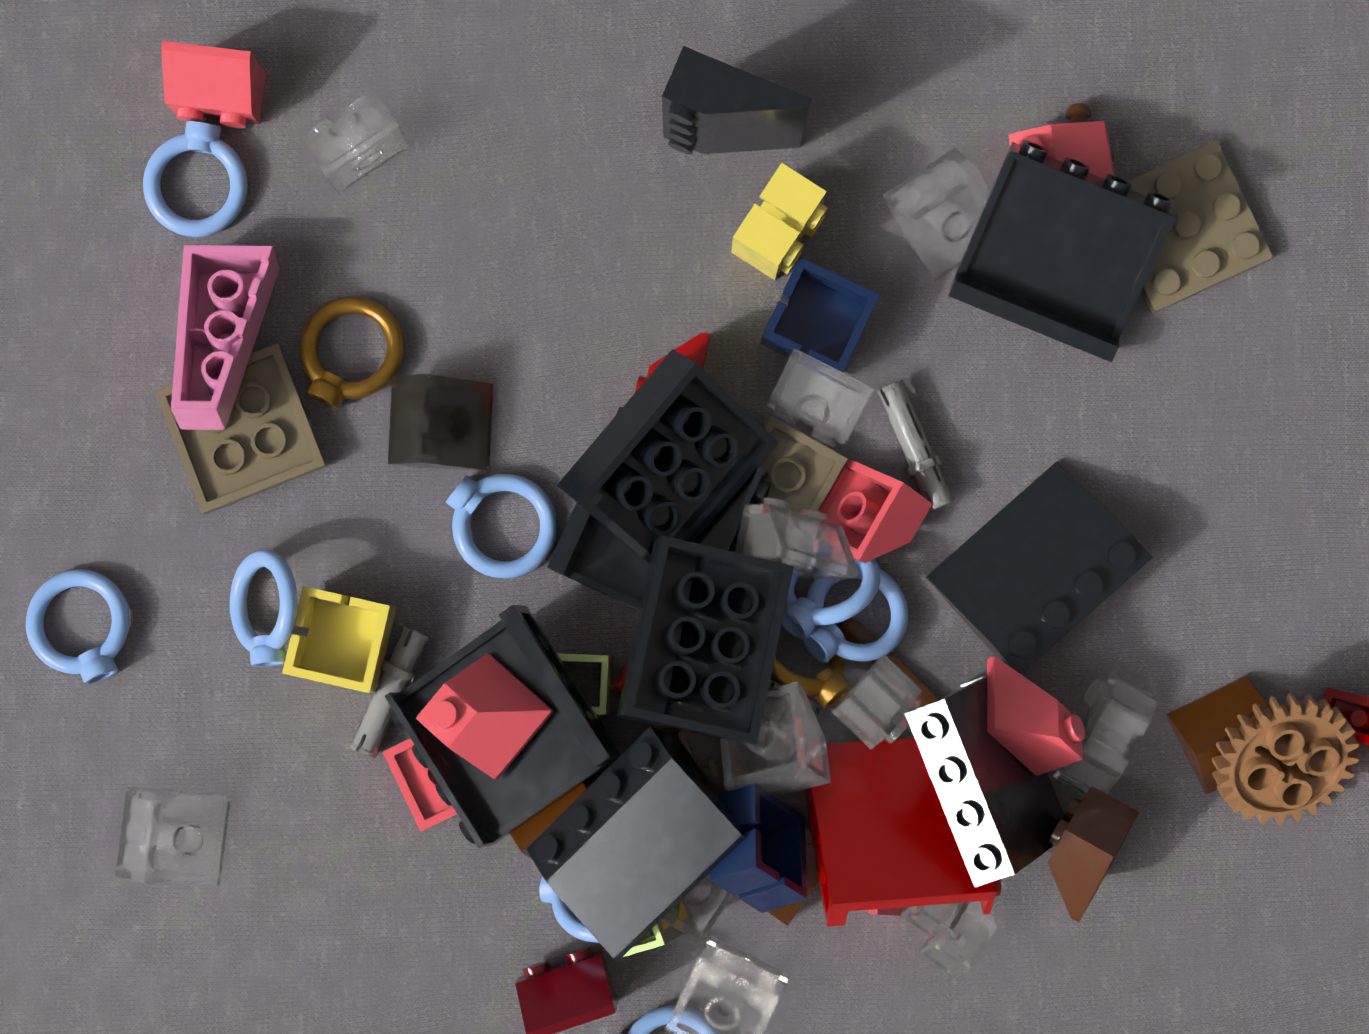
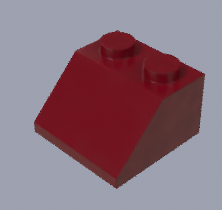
M584 947L565 954L567 962L550 967L548 961H542L522 969L524 976L517 979L515 986L526 1034H555L616 1013L618 998L602 950L592 953L590 947Z

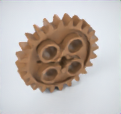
M1289 693L1285 703L1281 705L1272 696L1269 700V708L1263 710L1255 703L1253 704L1254 716L1248 718L1245 715L1239 714L1237 718L1241 726L1238 729L1233 727H1226L1224 729L1230 741L1217 742L1216 746L1221 755L1212 758V762L1217 769L1212 773L1218 785L1217 789L1234 813L1241 811L1247 821L1256 815L1261 825H1265L1271 816L1274 817L1278 825H1282L1286 815L1290 814L1296 822H1300L1301 811L1306 809L1312 815H1316L1317 803L1320 801L1327 805L1333 803L1328 795L1331 791L1341 793L1345 791L1340 779L1353 778L1354 774L1348 765L1359 762L1358 757L1353 751L1359 747V744L1353 736L1355 731L1347 719L1344 718L1337 707L1331 708L1326 699L1323 698L1316 703L1310 694H1306L1299 703L1293 693Z

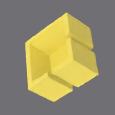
M781 163L759 197L764 202L761 206L753 205L734 234L731 253L773 280L777 278L781 271L789 274L802 254L801 250L804 244L800 241L804 235L812 238L826 217L825 213L828 207L823 205L827 191Z
M303 586L297 608L295 626L309 628L307 636L291 634L282 674L361 692L375 693L380 680L381 667L384 663L396 607L354 597L350 598L348 605L350 596Z

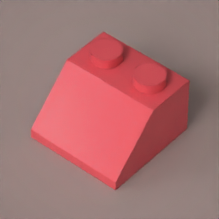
M162 40L164 102L174 114H177V119L185 122H203V117L220 119L221 125L232 128H246V123H260L266 72L251 51Z

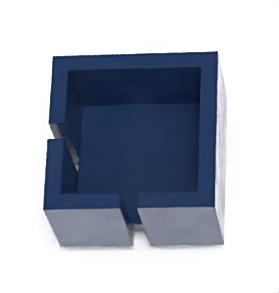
M799 257L782 293L781 301H778L762 335L760 344L794 360L797 359L799 353L807 356L804 362L805 365L840 380L880 294Z
M755 783L719 794L718 796L742 829L746 838L709 873L710 881L730 894L738 895L740 900L761 913L807 900L805 817Z

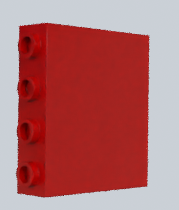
M915 738L804 746L801 775L827 927L845 925L848 911L980 901L983 915L990 914L995 896H1000L1001 879L974 887Z

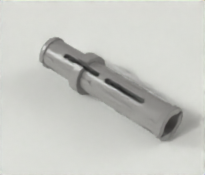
M898 381L878 390L877 394L885 407L890 423L909 465V468L906 470L909 477H914L922 496L932 503L928 511L932 512L953 503L955 500L946 485L939 467L942 464L940 457L934 455L917 413L909 399L904 382Z
M403 626V631L390 660H384L381 667L384 674L355 739L350 745V748L353 750H360L359 753L372 758L377 757V752L392 721L389 714L391 706L386 700L385 695L389 692H401L407 687L409 682H414L417 674L413 671L426 642L430 638L428 635L421 634L420 631L408 626Z

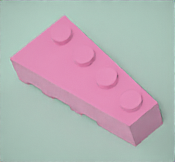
M184 245L171 411L180 429H226L280 271L273 246Z

